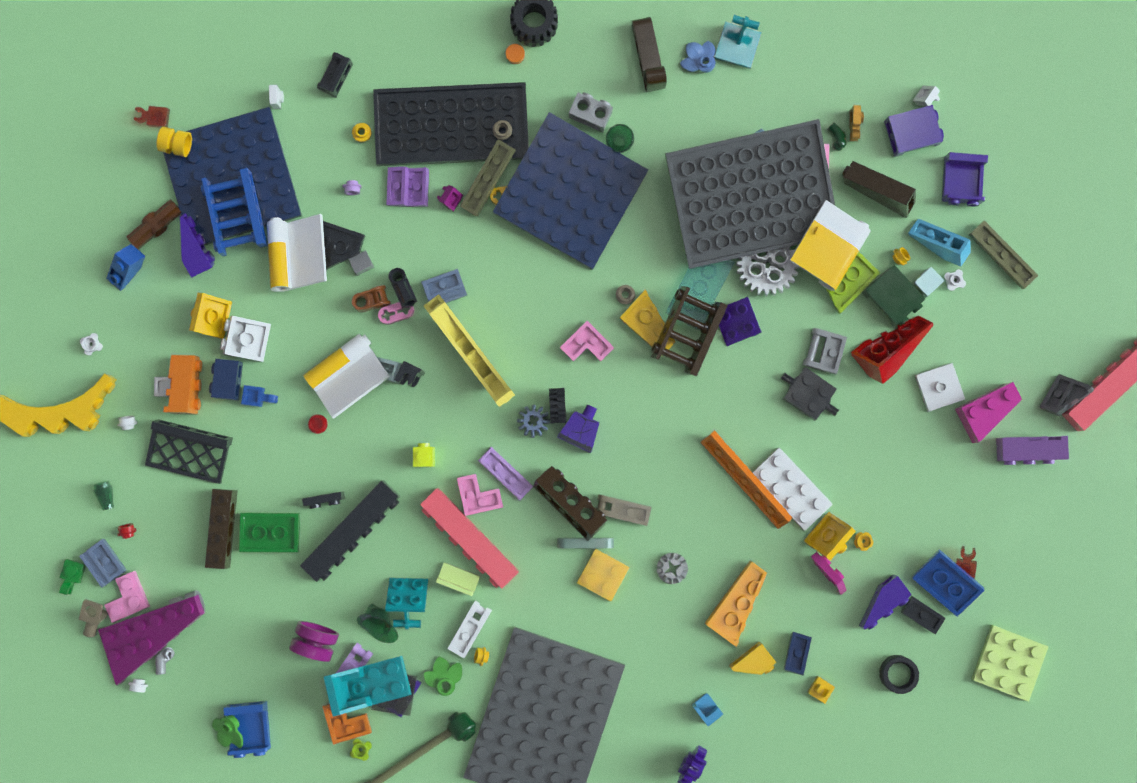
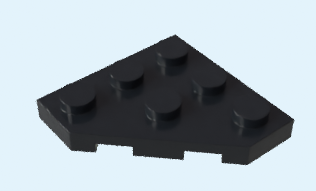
M323 221L326 270L360 254L366 236Z

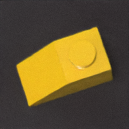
M758 642L732 662L729 667L735 672L762 675L774 669L773 665L777 662L763 644Z

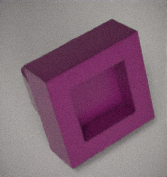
M451 185L444 186L442 188L444 193L441 197L438 195L437 199L454 212L464 195Z

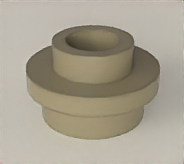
M498 121L493 126V134L497 139H508L512 134V127L507 121ZM500 128H505L506 132L502 134L499 130Z
M622 285L616 291V298L622 304H629L635 298V291L629 285ZM625 291L628 292L629 297L623 298L622 293Z

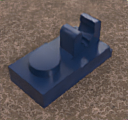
M796 632L791 633L784 664L785 671L804 675L812 637Z

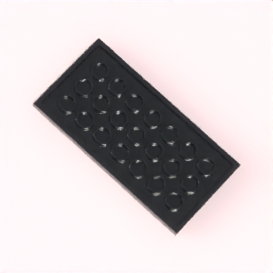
M526 82L373 89L377 166L486 161L498 140L493 134V126L501 120L509 122L512 127L511 136L508 139L501 140L516 149L510 160L523 159L529 148ZM500 128L499 132L503 134L506 132V129Z

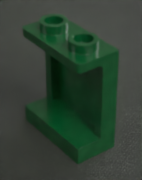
M895 265L890 267L862 292L866 298L870 297L891 320L892 323L890 324L892 326L904 324L909 319L907 315L920 310L923 307L921 303L925 300Z

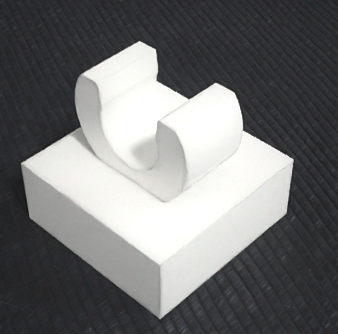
M923 85L913 99V102L918 106H930L933 101L940 100L938 96L940 90L936 86Z

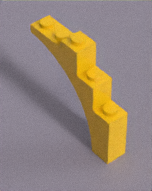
M104 374L83 395L69 402L50 407H30L0 395V421L24 437L34 435L39 429V424L53 434L63 433L68 428L69 421L83 431L93 430L98 425V419L101 416L95 410H98L103 405V399L107 393L109 394L115 388L114 383L117 379L111 375Z

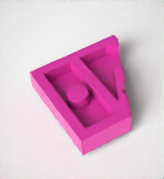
M815 552L811 556L813 563L828 581L834 584L837 592L842 595L847 591L842 580L844 576L837 568L835 570L831 568V562L827 558Z

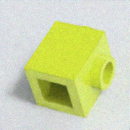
M418 443V447H413V467H435V447H430L429 443Z

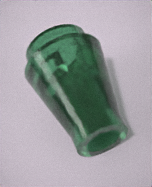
M104 481L94 484L93 492L102 510L114 508L113 488L110 482Z

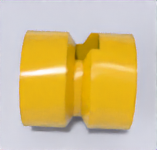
M163 126L157 136V150L168 154L173 151L174 155L187 157L191 150L192 135L190 132L181 130L175 132L174 129Z

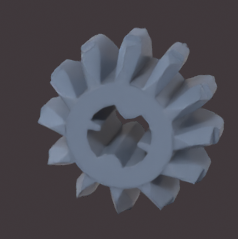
M532 405V411L526 406L527 414L519 412V415L524 417V419H517L518 423H524L518 427L519 430L526 427L525 436L528 435L529 431H531L532 438L535 437V431L538 432L539 436H542L540 428L545 431L548 430L543 423H550L548 419L543 420L544 417L548 416V413L540 414L543 411V407H540L536 412V405ZM531 416H534V418L538 417L539 419L534 427L533 424L531 426L528 424Z

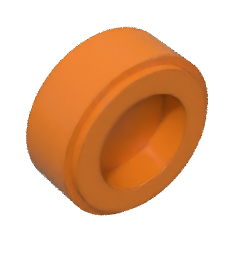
M511 44L507 47L506 58L510 63L519 64L524 60L525 51L521 45Z

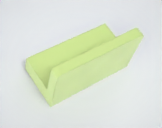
M444 562L436 583L473 596L480 576Z

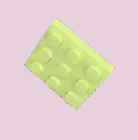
M991 625L972 680L1029 702L1048 646Z

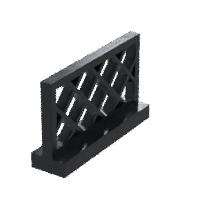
M160 419L152 421V434L145 466L218 484L222 483L229 446L232 445L233 437ZM157 433L163 434L168 442L160 446L156 441ZM178 438L182 439L187 446L178 451L173 443ZM196 443L201 444L205 449V452L198 456L192 448ZM168 444H170L175 452L169 458H167L162 450ZM214 448L223 449L222 457L216 461L211 450ZM189 449L194 458L186 463L180 453ZM159 451L164 459L161 463L151 462L153 454ZM207 453L213 463L204 467L199 457ZM177 456L183 465L175 468L169 460ZM195 460L201 468L197 473L192 472L188 464ZM215 465L218 470L217 478L211 477L206 469Z

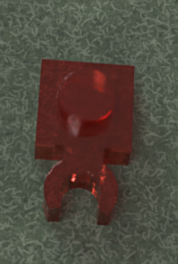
M149 106L148 111L141 107L135 108L137 112H142L140 118L134 117L137 123L147 121V125L150 127H168L169 108Z
M962 546L960 553L963 559L957 558L956 564L975 579L977 561H972V559L976 556V549L972 548V553L966 554L965 546Z

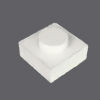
M269 85V101L273 109H281V103L284 102L283 91L277 85Z

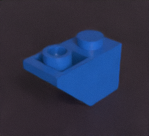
M132 244L114 254L106 279L120 291L123 290L141 269L145 255Z

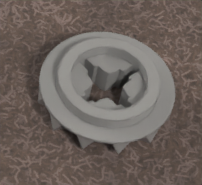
M668 553L660 558L657 564V573L661 580L668 584H676L686 578L688 565L681 555ZM668 561H670L673 565L680 564V566H678V568L676 569L677 576H675L672 572L665 573V571H667V569L670 568Z

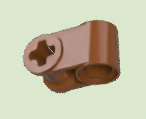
M377 286L355 294L352 298L353 307L362 313L390 305L391 302L388 301L385 292L386 286ZM360 298L366 299V305L363 307H358L356 304Z

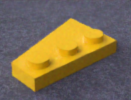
M646 289L619 318L651 347L658 341L665 325ZM669 337L665 348L669 350L676 341Z

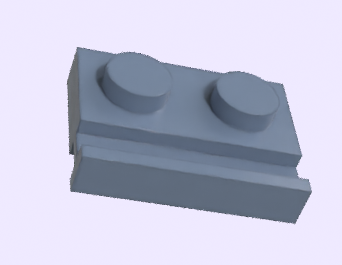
M458 269L422 281L428 301L438 294L445 303L468 296Z
M105 539L100 540L79 556L101 588L127 571Z

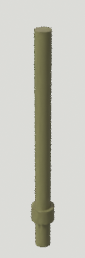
M445 730L372 781L368 780L365 783H383L452 736L451 733Z

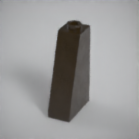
M852 161L850 166L847 165L843 171L844 184L905 218L908 217L916 203L915 188L855 161Z

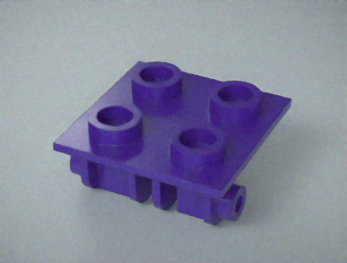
M748 297L728 304L719 324L726 346L762 333Z

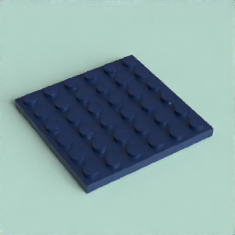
M270 107L186 131L192 135L191 150L187 157L174 155L173 151L170 154L163 152L178 206L182 211L181 216L186 213L188 217H192L196 225L194 227L195 230L205 240L204 245L213 243L215 237L206 196H203L201 192L202 178L208 179L211 185L238 179V176H241L240 169L248 168L252 172L264 228L267 227V222L271 218H281L283 221L302 217ZM238 186L213 192L215 203L243 197L245 192L244 187ZM241 205L217 211L219 222L247 216V213H249L248 206ZM247 223L222 229L223 240L251 232L253 227Z
M549 112L492 213L593 270L646 176L648 169Z

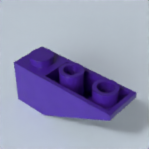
M184 213L180 217L181 257L184 266L192 278L211 269L215 264V258L210 250L207 251L203 236L195 230L194 227L196 225L192 217H188Z
M893 574L877 586L859 626L862 629L870 630L874 628L880 618L890 616L894 612L893 609L898 605L903 606L909 601L908 598L912 594L897 575Z

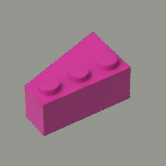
M1010 382L955 408V411L971 442L979 443L1022 398L1014 382Z

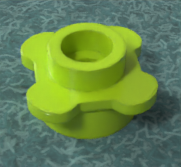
M357 738L353 741L354 746L350 751V756L366 761L369 758L368 752L372 748V744L369 741L363 742Z

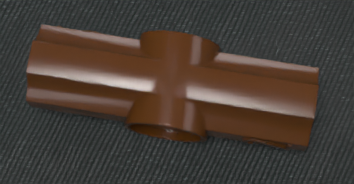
M170 199L156 212L147 214L142 219V224L126 237L139 250L153 237L162 235L167 230V225L175 220L182 211Z

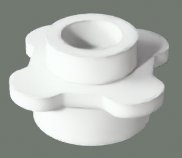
M958 269L953 273L947 272L944 275L948 290L953 291L955 288H964L966 286V281L962 277V270Z
M92 333L90 336L80 340L86 355H92L93 352L101 351L103 348L96 333Z

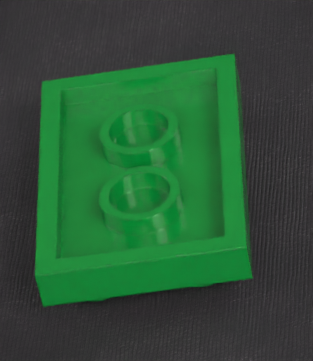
M240 513L239 552H299L300 513Z

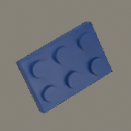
M940 549L912 575L913 580L957 617L985 591L981 584Z

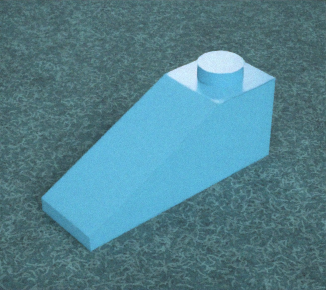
M917 219L908 233L909 236L942 259L960 267L971 253L970 239L921 219Z

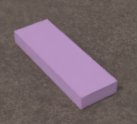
M492 447L478 460L519 500L533 488Z

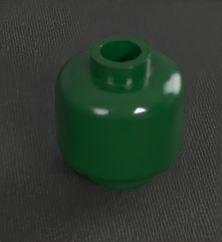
M455 712L448 718L450 722L447 725V730L456 741L463 740V742H466L476 733V724L466 712Z

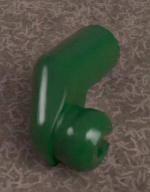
M834 122L828 130L835 136L836 142L833 143V148L836 151H841L847 144L846 134Z

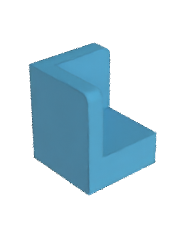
M708 693L692 704L707 726H710L724 715Z

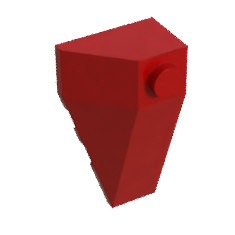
M918 315L901 326L898 325V329L889 333L885 331L881 333V337L875 340L868 339L851 352V355L869 377L884 384L908 359L933 327V322Z

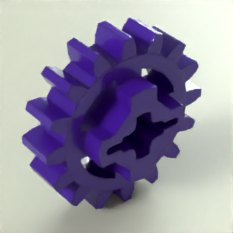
M698 745L693 752L689 751L684 757L678 769V772L681 773L677 781L678 783H692V781L696 782L700 778L707 764V761L704 760L707 753L706 749Z

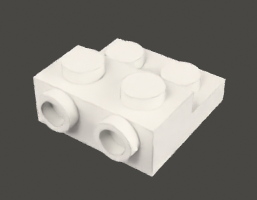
M230 316V320L226 319L224 331H227L226 339L222 338L220 349L223 350L224 355L263 362L271 324Z

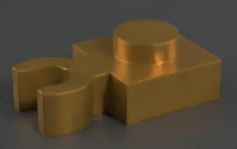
M853 105L849 110L850 141H858L860 139V125L864 121V112H861V105Z

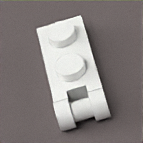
M475 600L447 649L465 658L492 610L488 607L485 609ZM475 612L482 615L480 620L473 617Z

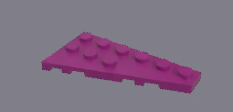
M199 595L98 630L116 686L123 683L128 676L136 672L140 666L148 662L184 629L188 628L205 614Z

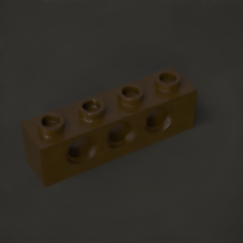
M551 466L535 480L533 487L587 541L605 526L607 522L605 514L601 510H597L588 497L582 496L578 492L576 485L572 482L569 483L559 469ZM553 486L561 487L562 491L554 490ZM567 500H574L576 505L568 504ZM581 513H587L590 518L584 519Z
M212 489L205 568H230L238 490Z

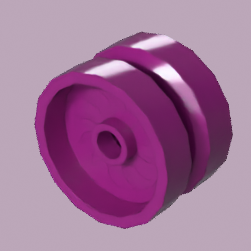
M298 621L295 632L300 637L292 638L289 649L296 654L324 662L331 661L334 651L328 645H335L337 643L339 633L319 624Z

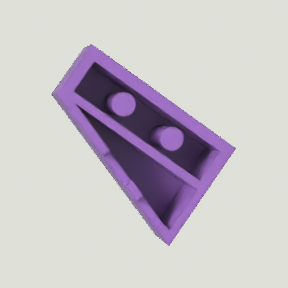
M1068 436L996 438L997 461H1004V465H1016V461H1023V464H1036L1035 460H1042L1043 464H1055V460L1069 459Z

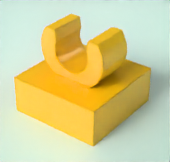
M817 676L807 693L825 704L835 687Z

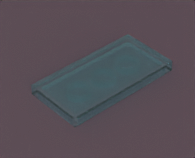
M726 260L691 269L688 268L678 289L681 286H687L690 288L688 295L712 305L735 262ZM674 297L665 312L668 315L676 300ZM684 302L680 311L703 323L708 315L707 311L687 302Z

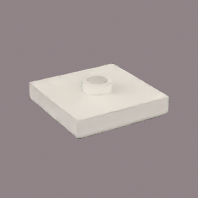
M953 363L915 375L927 412L965 400Z

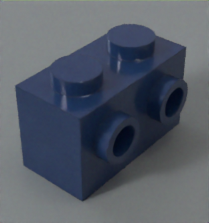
M215 359V363L211 367L213 382H210L209 393L212 398L239 401L243 362Z

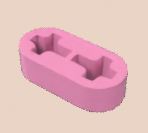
M400 302L381 308L378 312V318L383 324H393L412 317L415 311L414 306H411L408 314L405 315L404 312H397L403 309ZM385 311L389 313L395 312V315H391L388 321L382 318L385 315Z

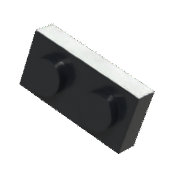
M336 492L303 498L302 501L303 506H309V509L320 508L321 503L328 502L329 506L340 504V500L345 499L344 492Z
M913 596L909 598V601L901 611V613L935 635L946 619Z

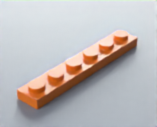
M715 430L700 442L777 529L790 522L792 516Z

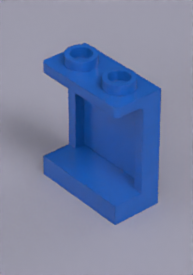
M267 701L229 704L223 708L224 716L233 715L237 718L239 722L238 731L243 737L242 748L239 749L231 743L229 745L230 749L227 751L228 756L234 755V758H241L250 753H253V756L265 755V752L271 748Z

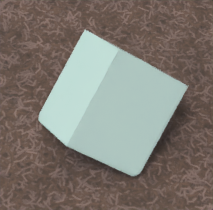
M930 267L921 274L914 284L923 292L922 296L926 298L944 282V279Z

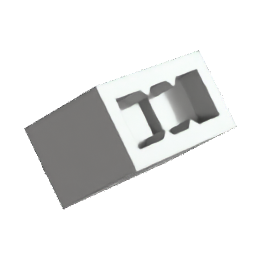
M578 92L569 111V118L604 133L613 112V107L605 100L598 101L593 99V96L583 92L581 94ZM586 104L588 108L581 111L578 109V105ZM602 111L605 113V117L598 118L595 113Z

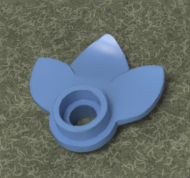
M710 41L705 42L702 46L696 42L686 45L688 57L680 62V65L689 72L700 70L701 72L708 73L714 69L716 64L714 55L716 51Z

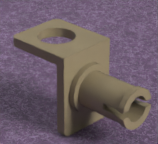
M87 599L83 601L79 620L86 622L83 635L95 637L98 625L108 616V613L102 610V604Z

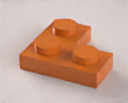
M330 703L322 706L333 745L372 733L367 713L351 718L347 717V713L333 717Z

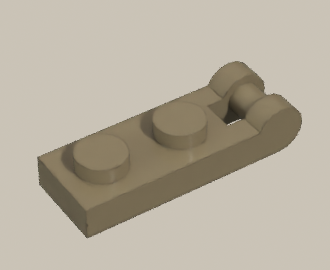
M598 495L597 500H599L596 509L601 510L605 516L645 526L648 525L652 507ZM607 502L612 503L611 511L605 510Z

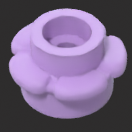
M349 180L343 185L344 193L347 195H359L362 186L358 184V181Z

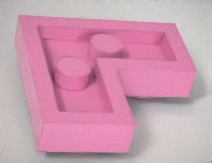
M586 321L560 349L573 362L586 349L601 362L614 347Z
M476 474L457 478L465 516L503 508L499 488L480 493Z
M136 571L115 579L122 597L105 604L112 623L150 607Z

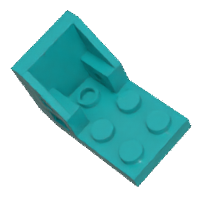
M403 656L324 676L333 717L412 695Z

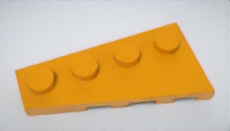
M749 561L705 622L708 627L735 647L739 643L741 632L744 631L748 615L753 609L755 598L758 596L767 575L766 571L752 561Z

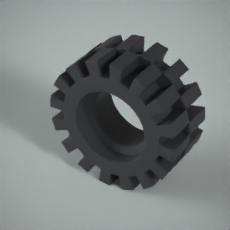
M549 388L551 423H566L565 389Z

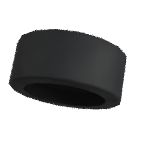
M893 655L882 662L879 677L882 684L888 690L896 694H905L911 692L917 686L919 670L917 665L909 658L902 655ZM903 663L909 668L911 672L910 679L905 685L896 686L889 681L888 671L893 664Z

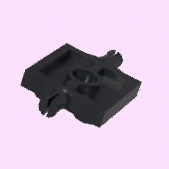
M804 367L796 378H792L786 372L780 378L790 385L783 400L812 420L816 421L824 410H827L834 416L839 411V409L830 404L831 397L837 388L808 368Z

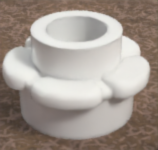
M123 416L118 418L119 423L117 425L122 427V430H129L134 428L137 421H135V416Z
M134 678L133 682L128 683L130 685L129 691L145 692L146 687H148V684H145L143 679Z

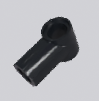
M401 268L392 269L388 277L401 307L409 308L414 306L417 299L405 271ZM398 278H402V280L398 282L395 281Z

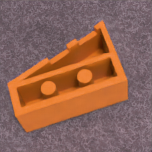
M171 355L168 375L171 383L170 389H166L169 403L168 406H164L163 412L198 414V410L201 408V400L198 399V394L202 387L201 379H199V372L202 371L200 357L195 355Z

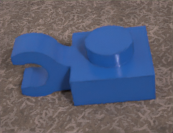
M244 385L241 404L262 407L263 402L277 403L278 396L264 394L265 388Z

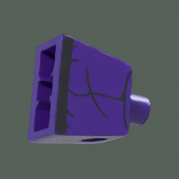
M587 404L582 414L575 411L557 438L591 453L600 423L593 420L597 408Z

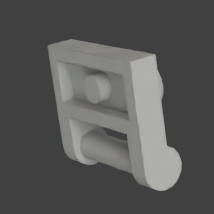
M813 328L811 333L813 335L807 358L803 361V366L836 375L847 337ZM820 337H824L826 339L818 363L814 361Z

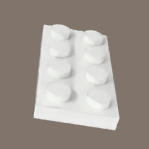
M780 448L776 449L752 472L804 531L833 505Z

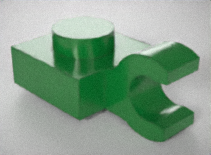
M65 559L59 577L65 580L60 587L59 593L71 595L74 583H81L86 568L84 563Z

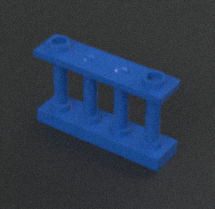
M248 168L240 169L241 176H238V179L211 185L208 179L202 178L203 185L200 187L202 195L206 196L215 241H213L215 252H218L223 257L227 256L225 248L253 242L260 248L268 246L252 172ZM238 186L244 187L245 195L243 197L215 203L213 192ZM241 205L248 206L249 213H247V216L219 222L217 211ZM247 223L253 227V232L250 235L223 240L222 229Z

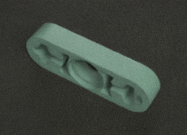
M557 538V548H614V538H591L589 541L585 538Z

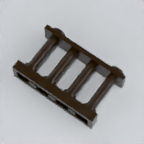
M681 286L674 295L676 300L659 339L651 348V357L660 360L661 355L685 365V372L697 377L728 305L716 301L710 305L688 295L690 288ZM684 302L707 311L709 314L707 321L703 323L681 313ZM676 320L700 329L701 335L699 339L693 340L673 331ZM669 337L692 347L694 351L691 357L686 358L666 349L665 346Z

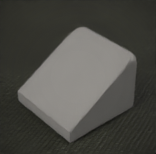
M366 250L349 259L357 276L374 268Z

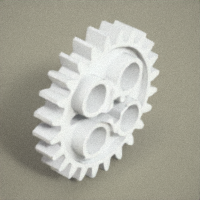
M791 246L767 251L765 257L753 254L738 258L741 261H738L736 266L741 268L737 270V274H743L739 280H746L744 287L751 285L750 292L757 289V295H760L761 291H764L765 297H767L770 291L773 296L776 295V290L783 293V286L789 289L790 285L788 282L794 283L795 279L792 276L798 275V272L794 269H799V266L789 260L795 250L790 251ZM782 256L785 261L779 263L775 260V257ZM767 262L770 263L769 268H765ZM758 268L761 273L754 275L751 273V269ZM775 273L779 276V279L776 281L771 280L769 275Z

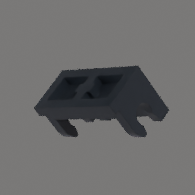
M334 52L321 81L317 84V89L336 98L353 66L351 59Z
M403 361L394 380L402 385L408 380V385L412 384V387H415L425 372Z

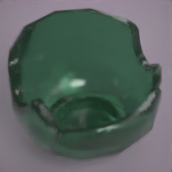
M616 124L610 127L606 134V144L612 148L613 152L625 153L634 145V133L625 124Z

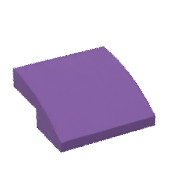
M388 167L387 205L428 207L429 169L426 167Z

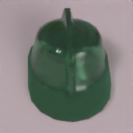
M370 604L365 613L357 617L358 625L378 641L383 643H394L397 641L398 633L390 624V615L385 609Z

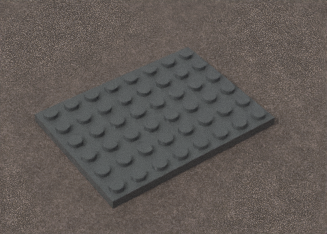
M819 119L665 153L689 269L798 245L823 202L827 200L835 206Z
M514 627L463 778L478 783H586L625 664Z

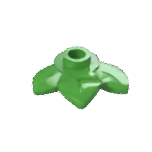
M439 656L434 663L433 671L424 672L425 682L428 686L436 688L440 695L448 696L453 693L455 684L462 677V665L459 662L450 666L446 659ZM447 682L449 688L444 689L442 683Z
M233 715L224 716L222 719L215 718L212 722V728L217 731V740L220 745L227 747L232 743L239 749L242 748L243 737L238 731L239 722L237 718Z

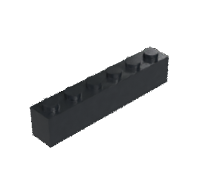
M381 480L300 567L316 582L321 579L325 581L332 574L330 570L335 565L337 567L341 565L346 559L344 555L348 551L352 553L359 546L357 542L360 538L363 537L365 539L373 531L371 527L375 523L379 524L386 517L384 513L389 508L393 510L399 504L398 499L401 496L389 484Z

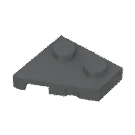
M1059 374L1041 403L1040 408L1060 416L1092 393L1094 388L1091 385Z

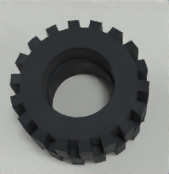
M516 0L514 2L515 6L511 8L510 23L515 37L517 36L519 42L524 41V45L527 46L529 43H532V47H536L537 43L542 46L544 41L549 42L551 36H555L558 28V14L552 0ZM536 12L544 16L545 22L541 26L533 28L524 24L523 19L527 14Z

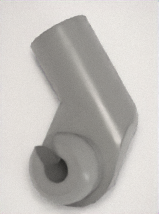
M164 648L156 655V675L166 674V663L175 654L172 648Z

